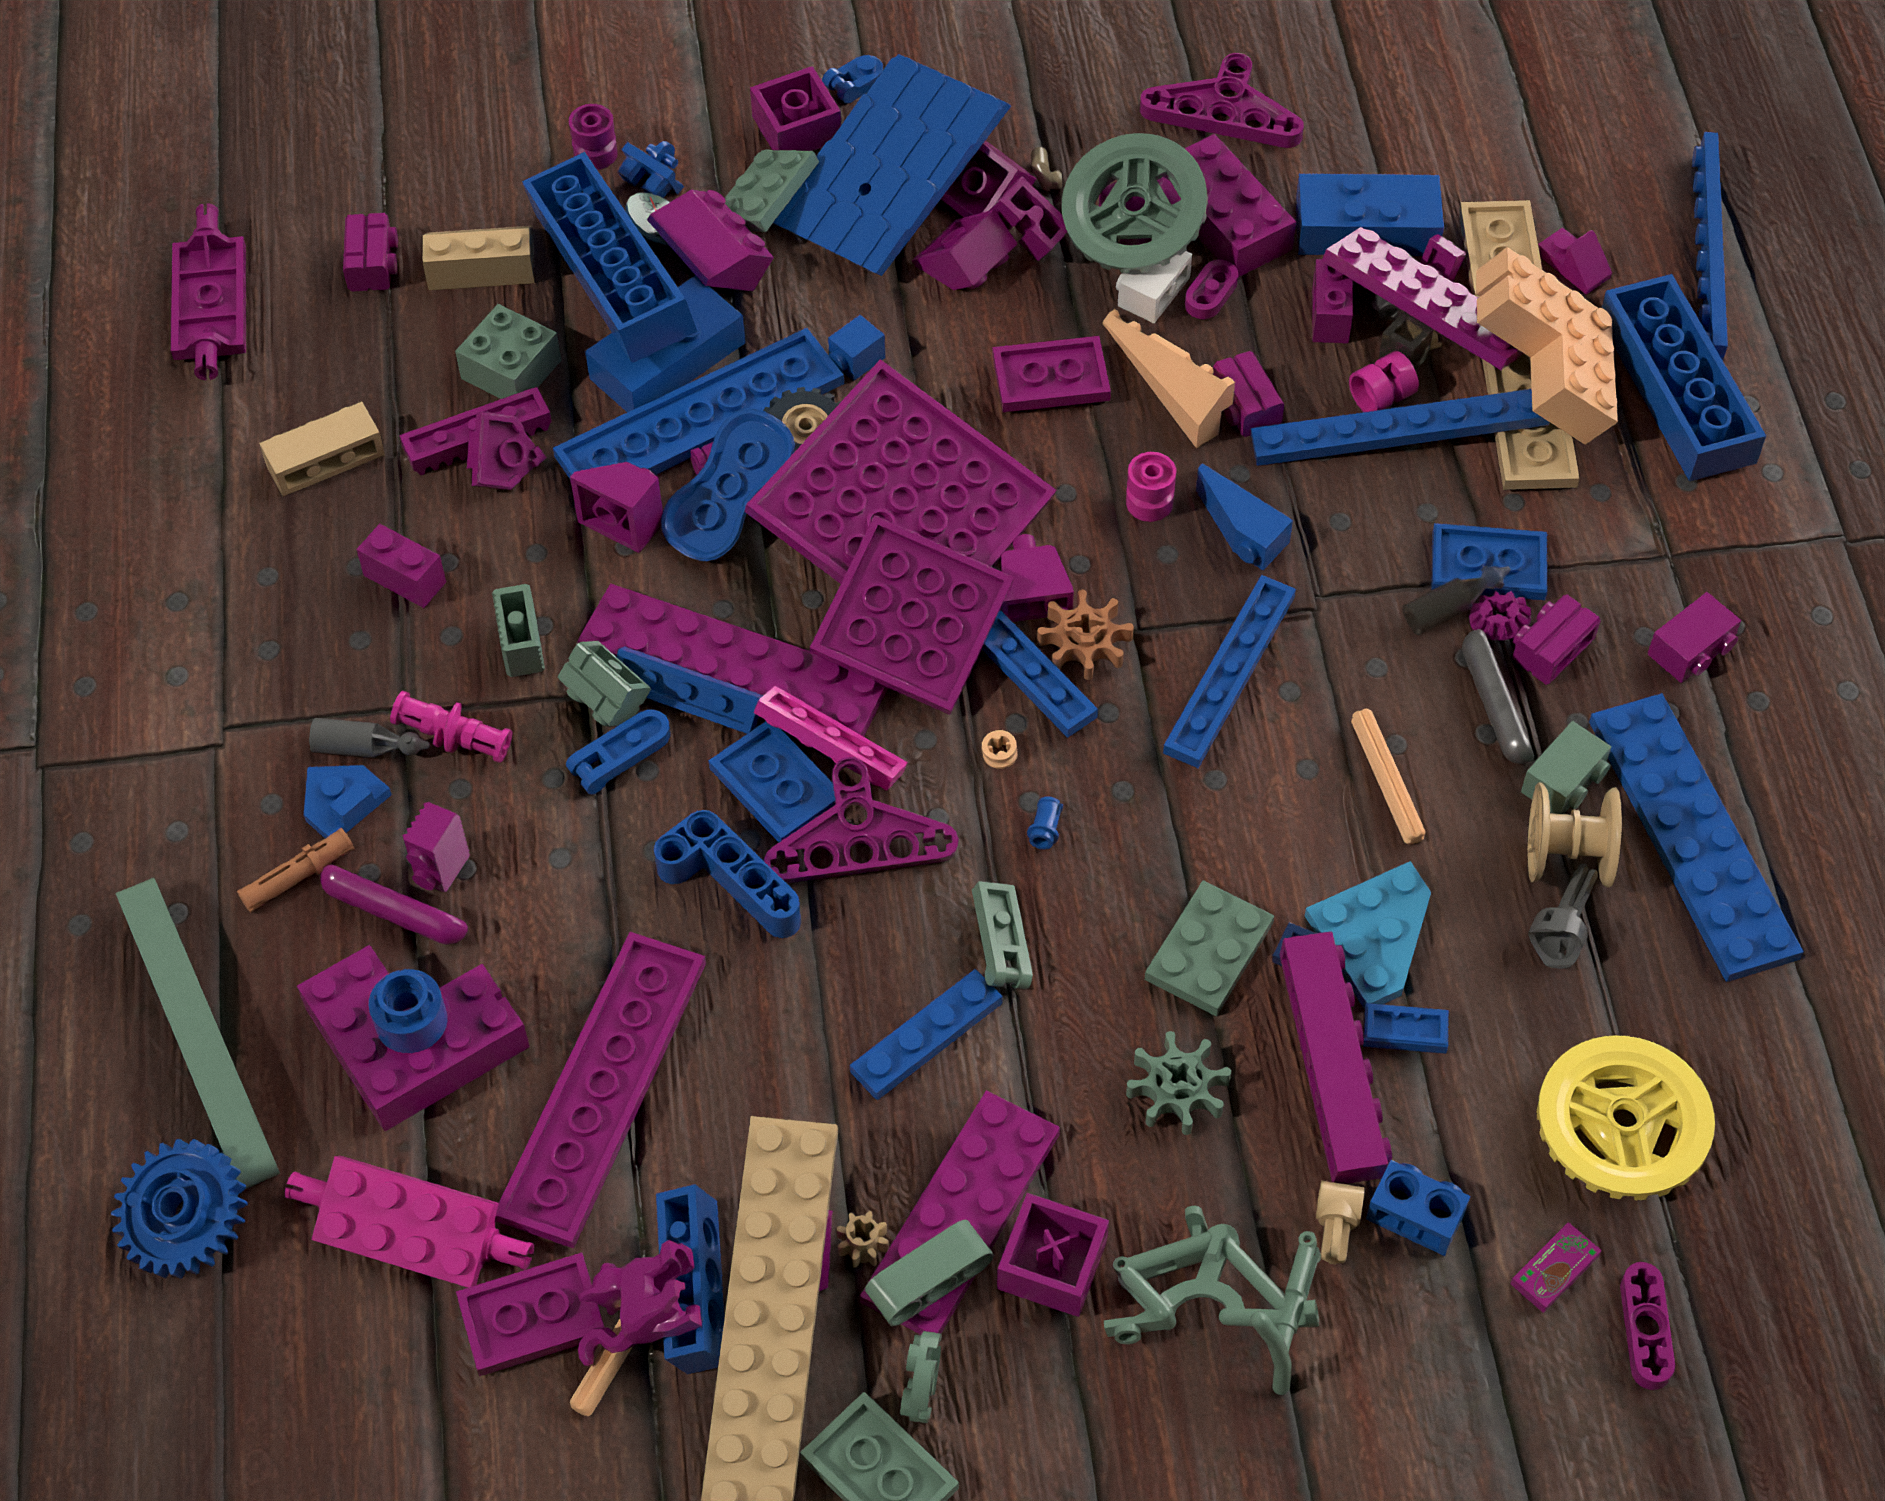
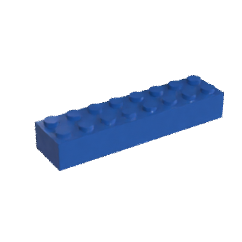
M585 152L522 181L537 218L631 363L646 358L652 353L697 332L685 297Z

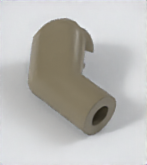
M1042 147L1034 148L1030 154L1031 166L1041 188L1050 192V189H1061L1062 173L1060 171L1050 172L1047 151Z

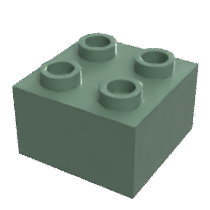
M500 304L494 307L455 351L461 379L500 399L534 387L538 388L561 362L557 332Z

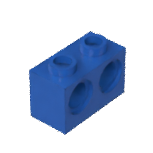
M1390 1160L1371 1199L1366 1220L1445 1256L1463 1219L1470 1196L1463 1193L1453 1183L1447 1181L1439 1182L1423 1175L1420 1169L1411 1164H1399ZM1402 1191L1408 1195L1409 1199H1396L1390 1192ZM1441 1209L1445 1211L1449 1217L1438 1218L1434 1216L1430 1212V1210Z

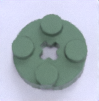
M923 1331L922 1335H915L913 1344H910L906 1371L914 1372V1376L909 1378L907 1388H904L900 1415L909 1416L910 1421L927 1424L929 1422L932 1408L928 1407L929 1396L935 1395L940 1364L941 1346H938L942 1338L940 1333Z

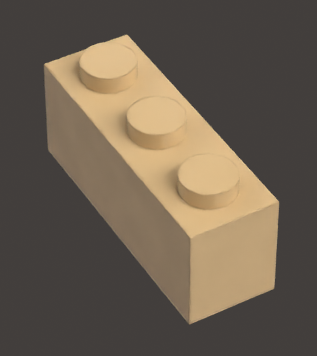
M363 402L345 407L338 412L315 421H310L301 427L259 443L266 466L282 496L385 455L380 433Z

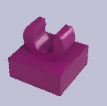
M1437 234L1429 239L1420 263L1432 266L1440 275L1453 282L1467 252L1460 250L1453 245V242Z

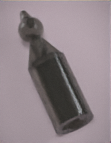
M1484 566L1481 569L1482 575L1480 578L1461 580L1456 577L1402 606L1406 622L1416 635H1421L1472 608L1473 603L1486 587L1490 589L1503 588L1504 578L1510 572V568L1508 566L1500 568Z

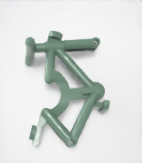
M1189 1206L1185 1209V1220L1191 1237L1128 1258L1121 1256L1114 1260L1113 1268L1118 1275L1121 1287L1126 1289L1146 1311L1134 1317L1104 1320V1329L1107 1337L1115 1336V1340L1121 1344L1136 1343L1141 1339V1332L1173 1329L1176 1326V1310L1187 1300L1197 1297L1212 1298L1222 1303L1225 1307L1219 1313V1320L1223 1325L1254 1327L1267 1344L1274 1364L1272 1384L1274 1392L1278 1395H1285L1289 1391L1292 1368L1289 1349L1293 1335L1297 1333L1298 1328L1319 1326L1316 1300H1307L1317 1263L1321 1260V1253L1317 1247V1239L1313 1232L1306 1231L1299 1236V1246L1285 1293L1239 1247V1236L1235 1228L1227 1224H1218L1208 1229L1203 1211L1198 1206ZM1227 1259L1275 1309L1245 1308L1241 1296L1229 1285L1219 1282ZM1202 1262L1196 1279L1177 1284L1160 1295L1146 1281Z

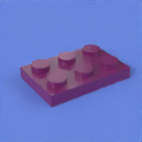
M1099 336L992 347V357L1002 412L1110 401L1111 390Z
M583 1253L456 1291L479 1377L578 1346L587 1332L597 1327H604L598 1304L579 1300V1295L582 1292L592 1288Z

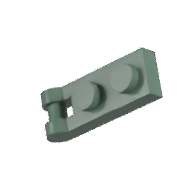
M978 881L972 889L987 965L985 970L986 984L988 986L1002 987L1004 983H1008L1013 988L1028 989L1031 985L1033 974L1015 886ZM1005 960L1011 961L1012 968L1006 967Z

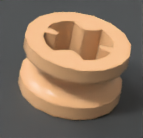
M995 730L986 735L982 742L985 762L996 769H1004L1015 763L1017 759V743L1014 736L1003 730ZM1002 745H1006L1007 753L1000 751L997 755L993 754V746L1000 748Z

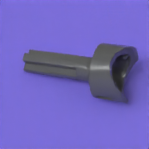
M1580 864L1578 869L1575 870L1557 908H1545L1538 912L1528 932L1530 941L1545 966L1550 968L1563 969L1571 967L1577 961L1588 936L1587 927L1579 917L1598 877L1597 870H1589L1587 864Z

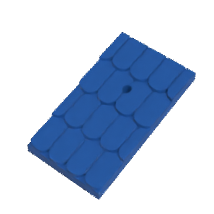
M897 54L896 57L888 62L868 93H863L834 137L822 147L817 155L819 163L773 223L882 276L1001 121L1011 105L913 61L908 57Z

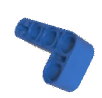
M700 810L690 814L655 842L654 855L657 873L664 882L680 884L704 868L773 936L788 938L796 934L800 929V904L796 892L713 812ZM701 834H711L708 837H697ZM671 857H680V859L676 861L667 860ZM727 859H736V860H737V861H735V862H733V863H724V862H723V861H725V860H727ZM755 884L763 885L758 889L749 888Z

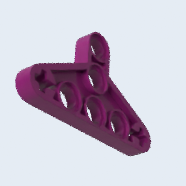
M1232 53L1225 56L1217 78L1151 87L1144 90L1141 94L1140 113L1145 119L1283 148L1296 147L1303 138L1304 123L1300 117L1249 86L1252 61L1247 55L1242 53ZM1233 66H1239L1245 69V71L1233 73L1228 69ZM1224 90H1233L1237 93V95L1234 97H1226L1223 96L1220 92ZM1170 101H1174L1173 109H1170ZM1191 107L1197 112L1194 114H1184L1180 109ZM1216 114H1225L1228 115L1230 119L1226 121H1218L1214 119L1213 116ZM1251 120H1257L1263 126L1252 128L1246 123ZM1270 120L1275 121V124L1273 125V130L1269 129Z
M846 757L838 761L833 768L832 783L836 805L767 851L764 862L786 883L944 862L950 860L955 855L959 838L957 832L948 824L872 800L866 765L855 757ZM846 767H854L860 771L862 778L855 786H845L839 780L838 775L840 771ZM860 805L866 810L867 818L862 824L852 825L846 821L844 812L849 806ZM923 833V843H928L935 840V834L942 833L943 838L951 840V843L946 844L944 852H938V848L935 845L924 846L925 855L918 856L919 842L914 834ZM897 838L907 839L912 845L911 854L905 858L893 856L889 849L891 842ZM858 843L869 845L873 851L871 860L864 864L854 862L850 856V850L854 845ZM826 849L830 851L833 856V862L828 868L818 869L811 864L810 856L815 850ZM796 850H805L804 865L807 870L805 872H799L800 864L789 865L787 873L780 874L777 867H771L770 865L777 862V856L785 855L786 861H797L799 859Z

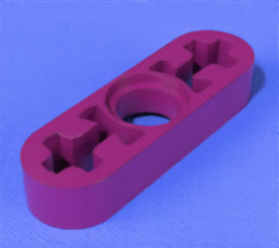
M1637 1262L1627 1268L1620 1284L1631 1373L1636 1383L1648 1390H1658L1668 1384L1675 1370L1664 1280L1661 1272L1655 1266L1646 1262ZM1637 1277H1643L1644 1284L1650 1285L1645 1296L1646 1303L1639 1304L1642 1295L1640 1286L1634 1284ZM1640 1316L1652 1317L1659 1325V1332L1655 1335H1645L1637 1329L1635 1320ZM1656 1347L1653 1352L1654 1363L1658 1367H1663L1658 1376L1652 1375L1650 1368L1643 1367L1649 1359V1348Z

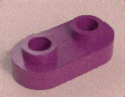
M1221 259L1213 260L1206 264L1186 292V311L1198 319H1209L1217 315L1237 287V267L1233 263Z

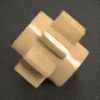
M868 1211L866 1216L860 1215L856 1217L854 1214L849 1213L847 1226H839L836 1229L837 1238L843 1241L838 1245L839 1256L849 1254L853 1259V1267H857L859 1263L870 1262L875 1266L877 1265L876 1256L878 1252H887L889 1249L888 1240L883 1238L887 1234L886 1222L877 1224L872 1219L871 1211Z

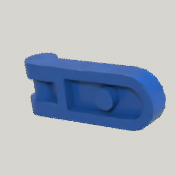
M642 711L572 754L566 761V767L574 776H579L582 779L581 785L588 794H595L602 790L609 780L668 743L670 738L669 721L666 715L660 711ZM599 759L602 764L593 769L591 764Z

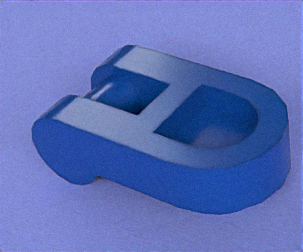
M863 55L838 69L830 68L823 75L822 82L828 89L836 90L837 97L848 104L870 90L883 71V63L875 56Z

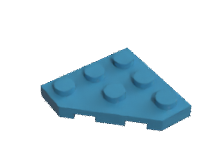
M1411 861L1311 905L1305 910L1304 916L1315 933L1332 931L1335 945L1342 946L1345 955V969L1342 970L1343 977L1347 983H1351L1353 992L1363 1008H1365V1003L1385 1004L1402 996L1431 895V891Z

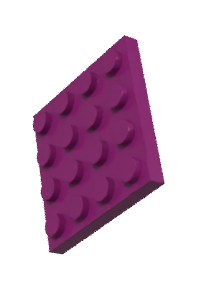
M874 515L810 646V653L951 715L1012 586L1014 577Z

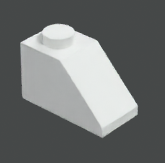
M1187 251L1181 256L1177 254L1170 259L1169 264L1163 267L1161 264L1150 267V271L1141 272L1139 269L1130 270V273H1121L1116 284V289L1119 290L1118 306L1155 323L1189 280L1192 254Z

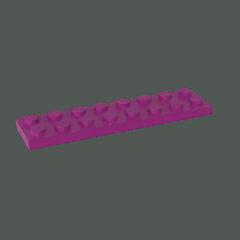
M611 583L577 640V643L599 641L616 657L618 649L625 646L761 695H765L771 688L777 686L863 737L888 690V687L875 682V680L843 668L810 653L808 650Z
M629 932L499 1201L495 1216L496 1222L574 1249L706 965L705 956Z

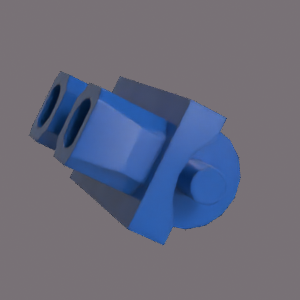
M662 141L657 146L649 144L646 148L648 154L629 142L621 149L627 158L617 172L625 182L636 186L643 175L646 174L649 178L641 188L645 193L662 198L670 190L678 195L684 188L682 183L675 180V172L670 169L676 168L678 160L674 158L675 148L669 142Z

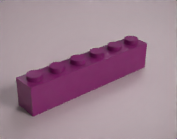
M1332 931L1284 938L1279 955L1331 1180L1335 1183L1349 1184L1382 1179L1388 1163L1392 1160V1150L1389 1139L1387 1137L1382 1138L1379 1123L1383 1121L1382 1108L1379 1099L1372 1098L1369 1084H1373V1071L1369 1059L1363 1060L1360 1046L1364 1044L1363 1029L1359 1020H1353L1351 1007H1354L1355 1004L1354 992L1351 983L1344 982L1342 970L1345 969V955L1341 945H1335Z

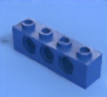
M694 1184L656 1194L659 1254L662 1244L668 1240L677 1244L682 1243L692 1249L694 1269L675 1279L685 1283V1290L680 1291L677 1300L683 1312L688 1306L694 1304L700 1306L702 1326L679 1336L663 1337L665 1360L686 1374L709 1370L719 1366L724 1327L717 1201Z

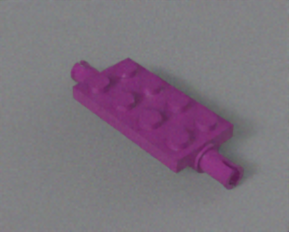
M207 203L206 215H204V205L200 204L197 206L196 229L188 241L172 243L171 353L174 360L195 358L194 374L201 380H207V368L209 369L210 380L218 376L217 356L246 353L245 241L243 236L229 238L223 235L218 229L219 210L216 206Z

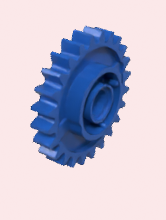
M176 1139L172 1148L164 1143H160L158 1156L149 1151L144 1152L145 1165L141 1166L132 1163L131 1166L135 1172L134 1177H122L121 1181L127 1187V1190L124 1193L114 1195V1198L122 1202V1206L111 1212V1215L121 1219V1222L112 1231L124 1236L118 1243V1247L128 1251L127 1259L139 1264L140 1269L149 1273L154 1271V1274L163 1278H167L170 1273V1275L181 1279L185 1274V1270L195 1275L199 1274L201 1262L213 1267L215 1265L213 1254L216 1251L225 1255L228 1253L224 1244L225 1240L238 1239V1235L232 1228L235 1224L245 1223V1219L237 1215V1210L247 1206L248 1202L237 1196L246 1189V1185L235 1180L241 1171L230 1165L232 1159L223 1153H219V1149L210 1144L205 1146V1144L195 1139H192L190 1144L181 1139ZM184 1201L182 1210L175 1216L176 1208Z

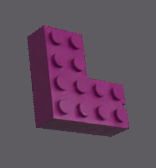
M1215 134L1184 148L1198 163L1206 182L1208 194L1207 216L1205 223L1201 224L1198 238L1218 260H1227L1237 267L1238 277L1293 249L1296 221ZM1164 177L1157 180L1171 205L1181 200L1169 180ZM1117 182L1108 185L1099 195V207ZM1138 196L1132 197L1126 202L1125 208L1133 212L1138 211L1144 206L1145 200ZM1152 238L1120 239V244L1140 245L1151 242Z
M370 945L297 985L306 1011L384 1132L530 1047L523 1022L506 997H502L501 990L483 964L440 987L447 1011L446 1029L435 1044L415 1053L394 1051L385 1046L377 1035L369 1012V997L374 986L389 973Z

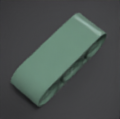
M962 1220L882 1270L868 1282L865 1291L890 1326H897L980 1273L993 1260L994 1254L970 1222Z

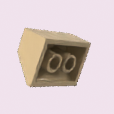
M533 226L430 232L424 234L423 266L428 289L441 290L535 283Z

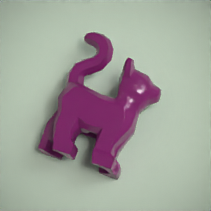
M668 1240L662 1244L660 1254L655 1257L635 1258L621 1268L616 1267L613 1263H604L601 1266L600 1272L593 1279L592 1288L582 1292L579 1295V1300L595 1302L607 1308V1313L611 1316L620 1310L621 1331L617 1335L608 1327H597L587 1332L581 1339L578 1348L579 1359L584 1366L593 1365L595 1350L599 1344L609 1352L617 1353L628 1350L636 1344L651 1343L662 1337L679 1336L702 1326L700 1306L696 1304L688 1306L683 1312L677 1300L680 1291L685 1290V1283L675 1279L694 1269L692 1249L682 1243L677 1244Z

